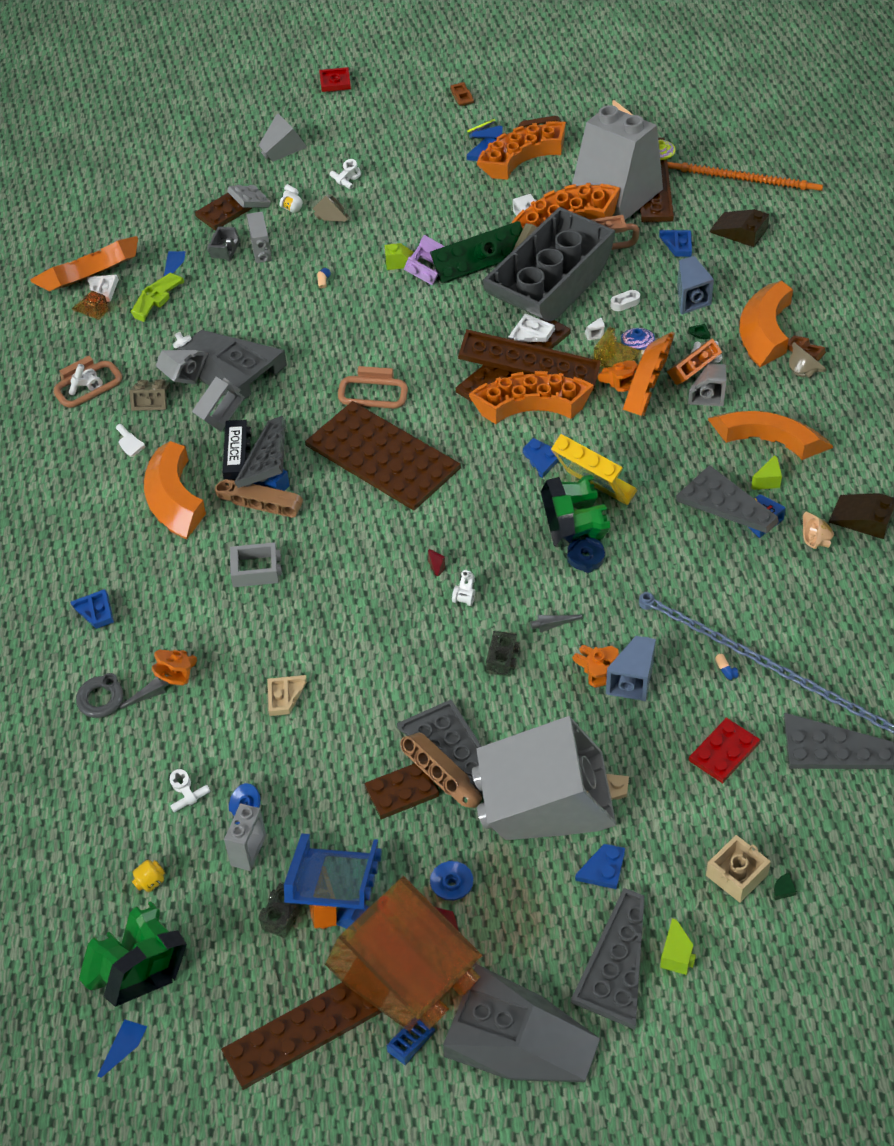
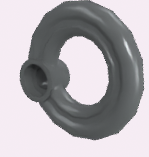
M113 673L93 677L79 688L76 695V705L80 712L87 717H106L120 707L123 700V688ZM98 687H104V689L111 691L110 701L100 707L92 706L88 701L90 692Z

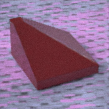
M429 549L428 562L435 575L439 576L445 570V557Z

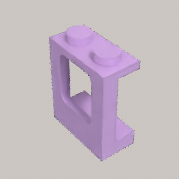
M424 235L413 255L408 258L404 270L433 285L438 278L436 269L428 268L419 263L418 259L424 258L433 263L430 251L445 246Z

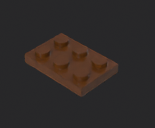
M226 193L197 210L195 216L212 229L217 230L218 227H222L248 212L252 207H242L229 193Z
M415 763L364 783L365 789L380 819L439 797V792L432 779Z

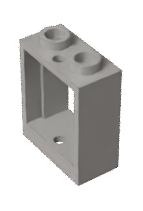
M263 211L247 214L255 262L272 261Z
M215 377L192 412L221 432L225 427V422L230 420L245 397L239 393L241 389L233 385L226 378L221 380ZM227 390V394L225 395L221 403L218 405L212 416H210V413L212 412L218 401L221 399V397Z
M275 542L230 547V573L233 587L279 583L278 576L282 575L281 564H278V561H281L280 550H276ZM271 557L272 568L240 571V560Z
M240 803L224 838L230 865L248 871L252 870L266 837L260 808Z

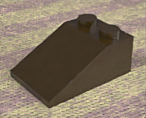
M755 209L724 212L710 229V233L754 248L768 229L769 214Z
M880 493L840 495L829 523L884 539L894 516V497Z

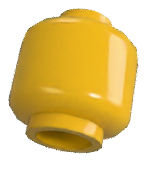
M146 860L134 869L133 876L135 879L132 883L139 891L144 889L146 892H152L163 883L165 871L156 860L153 862Z

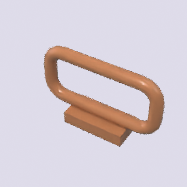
M623 215L591 219L615 230V233L633 230L632 238L629 241L613 243L611 250L631 247L639 239V227L633 223L626 224Z
M89 355L59 370L61 381L55 385L54 395L63 406L73 408L120 384L122 374L112 362L100 361L94 364L93 359ZM78 364L84 365L83 372L87 369L97 371L106 367L115 375L114 380L73 401H68L61 393L62 388L71 384L72 375L75 374Z
M358 366V376L345 377L339 385L338 399L345 405L353 401L365 407L394 409L405 404L408 393L407 384L402 380L394 379L393 368ZM349 383L399 386L401 393L398 401L391 402L346 398L345 390Z

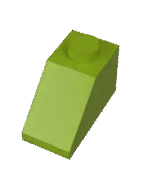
M401 243L384 245L387 270L403 269L408 258L414 252Z
M672 918L661 957L660 968L687 975L688 968L694 967L696 954H692L693 943L677 919Z

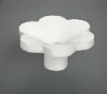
M181 332L175 334L177 341L172 345L174 348L184 346L192 338L190 335L183 337Z

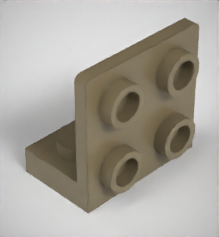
M164 379L155 380V382L139 380L129 390L131 411L166 410V390L170 387V382H165Z

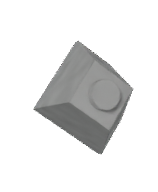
M279 114L275 116L258 145L262 149L260 153L265 159L269 158L272 162L307 147L294 128Z
M162 350L158 356L156 367L174 382L195 385L208 353L199 350Z
M707 364L689 389L688 404L724 406L727 380L725 364Z

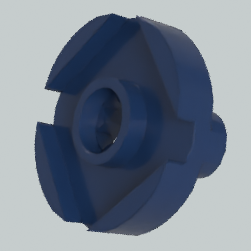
M586 537V540H580L579 538L569 544L567 561L572 567L586 573H591L604 563L605 551L600 541ZM587 552L590 553L589 556H584L582 554H586Z

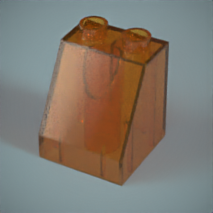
M403 876L337 938L325 965L344 985L410 1032L420 1021L430 1030L449 1010L441 1000L452 989L463 997L477 983L481 976L473 968L483 955Z

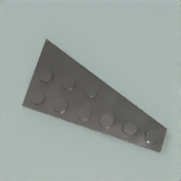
M283 416L268 420L234 482L238 488L248 487L255 482H263L270 477L283 473L286 420Z
M710 465L676 495V500L679 503L764 533H768L779 523L778 516Z
M451 699L397 723V728L406 736L418 732L423 733L468 775L470 783L476 787L472 776V768L479 765L476 748L482 746Z
M784 713L789 769H894V742Z
M623 888L571 998V1003L635 1030L644 895Z

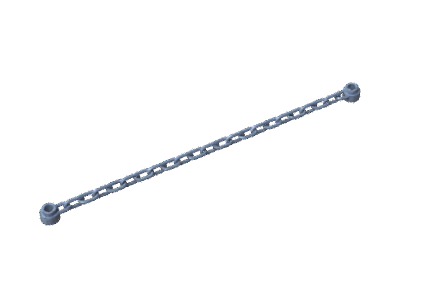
M644 592L640 595L639 606L642 609L648 610L653 608L659 610L670 618L681 621L691 629L709 636L712 640L730 647L735 652L756 661V663L770 668L786 679L793 680L807 690L823 696L828 701L838 704L849 712L871 721L874 725L894 734V730L889 728V726L894 728V725L886 719L866 711L863 707L841 698L840 695L820 687L815 682L799 676L792 670L776 664L771 659L753 652L740 643L730 640L725 635L714 632L704 624L663 605L651 593ZM673 612L679 615L678 618L672 615ZM695 623L701 626L700 629L694 627ZM719 635L720 637H722V641L717 639L716 636ZM739 646L745 649L744 653L738 650ZM761 658H763L764 660H766L767 663H766V664L762 663V662L760 661ZM783 671L789 672V676L783 674ZM806 683L812 684V688L806 686ZM830 694H831V695H833V696H835V697H837V698H836L835 700H833V699L829 698V696H830ZM853 706L860 709L859 713L852 710ZM877 719L883 721V725L877 723Z

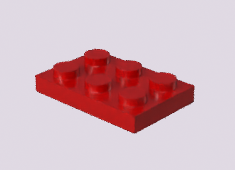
M726 717L689 756V761L723 784L760 744V739Z

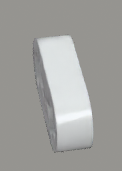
M629 290L611 298V309L622 311L640 303V293L636 290Z

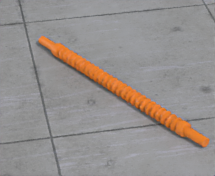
M667 162L668 168L681 170V172L685 173L689 171V173L693 172V174L696 172L698 175L700 173L702 175L707 174V176L711 174V176H720V178L724 176V178L729 177V179L733 178V180L735 178H738V180L742 179V181L746 179L747 182L749 180L756 183L759 181L760 184L764 182V184L769 183V185L773 184L774 186L776 184L783 187L786 185L787 188L791 186V188L796 187V189L800 188L801 190L812 189L822 191L823 189L822 184L809 183L807 180L800 181L798 179L795 181V179L790 180V178L786 179V177L782 179L781 177L777 178V176L772 177V175L768 177V175H759V173L755 175V173L750 174V172L746 173L745 171L743 173L741 171L737 172V170L733 172L732 169L728 171V169L723 170V168L720 170L718 167L717 169H714V167L710 168V166L706 168L705 165L703 167L701 165L697 166V164L693 166L692 163L688 165L686 162L682 164Z

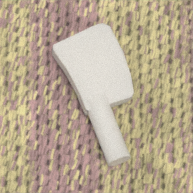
M122 424L116 426V429L123 436L119 440V444L127 455L133 457L145 448V444L132 433H129Z

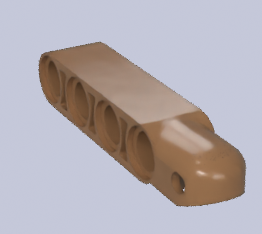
M225 479L215 486L216 495L220 499L232 501L235 505L291 518L296 517L303 504V499L298 494L256 484L238 488L234 483L235 481Z
M418 732L401 739L400 746L402 751L445 793L451 795L462 806L469 808L478 807L482 801L480 791L470 783L468 775L423 733Z

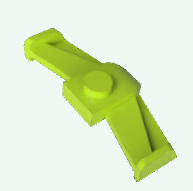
M170 272L147 286L130 311L133 317L145 322L153 305L161 308L170 299L167 292L179 284H183L184 278Z

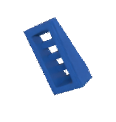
M503 126L470 133L469 137L497 139L502 134Z
M417 1016L386 1045L387 1052L406 1065L432 1036L435 1029ZM419 1025L424 1030H426V1032L423 1034L415 1027ZM410 1033H415L419 1038H414ZM408 1038L413 1044L410 1045L404 1039ZM402 1044L407 1049L404 1051L399 1045Z

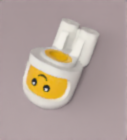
M287 184L284 188L286 191H284L279 205L292 213H296L302 208L303 201L298 196V190Z

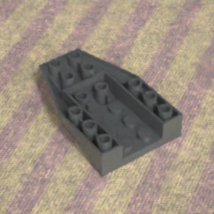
M200 330L184 346L177 348L178 350L207 352V358L199 375L200 380L210 386L215 377L221 380L226 378L233 385L241 389L239 393L245 397L243 401L251 395L250 383L268 370L276 375L287 366L285 350L205 330Z
M476 964L443 1043L444 1057L509 1080L586 1082L600 1038L541 995Z

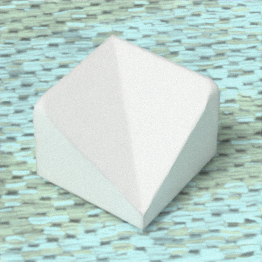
M602 318L587 326L585 330L587 340L604 338L605 325Z

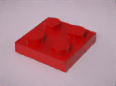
M348 67L319 70L322 92L351 89Z

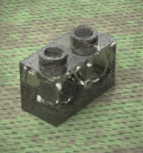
M493 631L486 659L487 674L510 677L511 670L516 668L517 658H514L515 654H519L520 642H517V634Z
M279 883L276 890H272L266 908H262L260 911L259 920L262 930L286 939L304 904L282 902L284 900V884Z

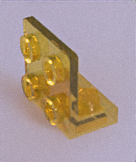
M608 327L594 347V359L601 361L600 366L608 368L613 367L614 364L619 362L634 361L639 354V350L616 342L615 328Z

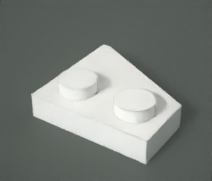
M117 275L87 277L95 303L111 301L119 280Z
M524 314L508 336V339L519 342H547L555 330V325Z

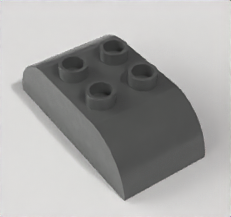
M559 207L483 279L484 289L489 295L545 321H553L600 275L609 258L614 242L615 230Z

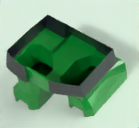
M593 475L583 476L578 482H561L559 477L545 481L541 490V496L554 546H569L572 539L587 534L589 538L602 540L610 529V521H607L606 514L603 515L602 513L607 510L604 504L593 506L598 498L594 484H590V481L594 480Z
M151 901L148 903L150 908L140 910L137 906L129 913L122 943L112 933L107 932L106 936L108 939L98 941L94 937L87 945L79 980L90 991L106 985L103 997L115 1007L173 983L172 978L175 981L182 963L187 944L178 930L169 932L159 921L160 910Z

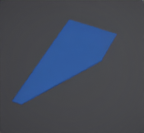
M168 251L164 276L177 270L184 262L186 251Z
M124 1019L97 1077L102 1078L138 1047L147 1026Z

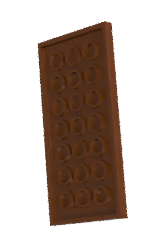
M353 401L305 441V445L413 511L461 469V463Z

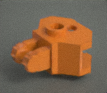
M627 360L616 363L613 367H604L597 378L600 383H610V386L614 387L618 392L628 391L638 364L635 361Z
M582 645L579 650L583 655L575 653L572 657L573 661L584 668V672L588 674L589 685L595 688L605 686L607 668L619 655L618 649L613 646L595 647L592 649L587 647V645Z
M159 649L154 653L157 663L152 666V671L156 677L169 684L185 685L188 683L190 670L197 662L196 656L191 655L188 657L187 652L184 650L169 651Z

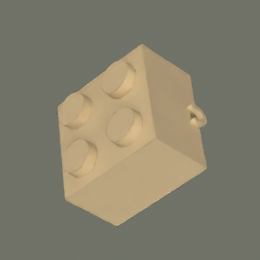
M735 835L708 862L706 876L738 902H741L768 876L771 861L759 853L755 845H749L739 836Z

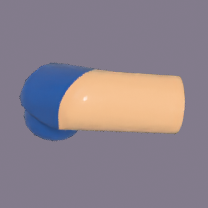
M323 268L317 273L319 288L327 287L326 279L331 275L330 270L327 268Z
M718 654L715 660L724 676L729 680L738 678V669L735 667L731 668L725 656Z

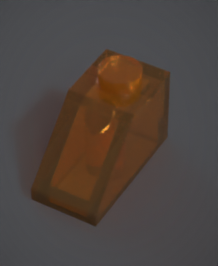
M90 291L72 307V310L100 320L109 310L105 295L95 291Z

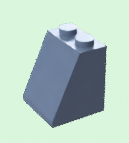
M695 256L679 260L677 289L681 314L709 306L712 303L714 279Z
M635 636L609 665L606 680L607 695L646 701L654 664L656 639Z

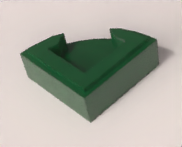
M705 324L689 327L688 331L692 336L699 339H710L711 334Z
M789 873L782 875L776 881L773 892L774 900L796 895L797 891Z

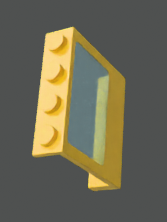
M560 434L552 446V452L568 473L579 479L583 476L593 475L594 480H591L590 484H594L595 488L628 505L637 492L635 487L617 478L623 467L563 434Z

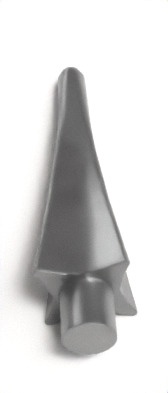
M581 614L537 615V620L530 621L531 629L539 628L540 633L562 624L582 619L583 616Z
M155 677L138 693L122 703L120 708L123 709L142 700L166 693L164 687L170 684L164 680L160 681L158 677Z

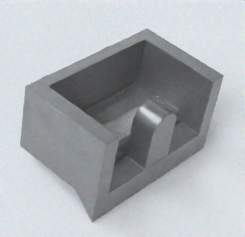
M236 227L217 228L207 246V251L210 253L211 258L226 259L230 262L240 242Z

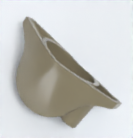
M795 342L792 343L793 352L789 359V365L795 375L810 378L814 373L827 371L815 358Z

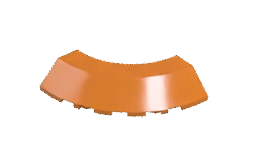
M552 121L546 122L544 125L533 123L526 128L520 126L514 128L511 133H503L497 137L496 141L489 143L485 151L481 152L477 165L491 178L508 180L511 172L527 160L546 155H561L566 122Z
M591 183L576 186V184L564 187L565 189L556 192L554 190L544 194L543 198L536 202H531V205L526 210H522L512 223L520 221L522 229L526 223L539 227L559 207L590 220L611 217L616 209L620 188L607 184L591 185Z
M134 236L118 240L99 251L90 253L70 263L67 262L54 266L30 280L32 283L48 291L77 283L135 257L138 237Z
M783 281L769 284L759 290L747 302L741 314L739 333L743 341V347L747 349L748 355L759 367L787 353L789 338L779 328L776 316L791 305L793 289Z
M670 332L648 344L635 372L623 410L645 416L652 395L649 390L654 388L660 371L665 366L675 332Z
M535 371V374L519 372L511 374V377L496 378L495 382L488 385L485 383L469 393V397L481 415L495 424L511 415L526 411H549L572 419L585 406L594 385L577 377L573 379L564 377L562 373L558 375L548 374L547 371Z
M738 411L708 418V421L726 443L748 439L749 437H760L762 440L771 442L778 441L794 452L801 460L833 448V445L825 437L811 427L797 420L774 413Z
M169 441L155 451L148 463L144 477V493L149 509L157 517L158 521L163 523L174 534L187 539L204 518L206 511L203 499L191 494L180 482L182 471L189 461L186 447Z

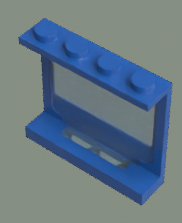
M301 833L284 882V903L364 909L366 901L371 899V887H374L375 874L378 873V862L381 861L382 849L378 848V840H373L370 853L310 848V834Z

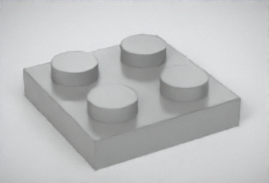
M255 185L228 187L227 192L242 207L270 206L271 201Z

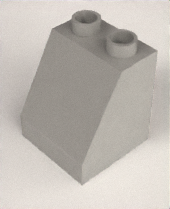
M613 105L602 107L599 113L586 122L572 185L580 186L591 183V185L607 184L619 187L620 194L613 216L623 215L626 220L663 190L657 125L643 120L641 116L630 115L620 111Z
M570 716L476 748L479 765L472 768V776L478 790L483 791L484 803L478 805L477 811L480 822L485 829L492 828L505 840L597 832L616 826L602 751Z

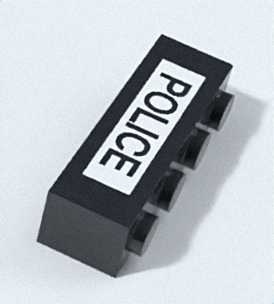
M247 419L227 420L225 422L222 470L224 480L235 481L250 455L248 450H251V440L249 437H252V429L248 427Z

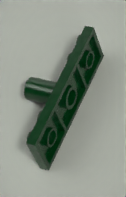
M520 221L430 251L440 283L502 262L513 251L523 230Z

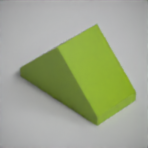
M774 455L753 475L751 485L753 490L780 488L782 474L777 456Z

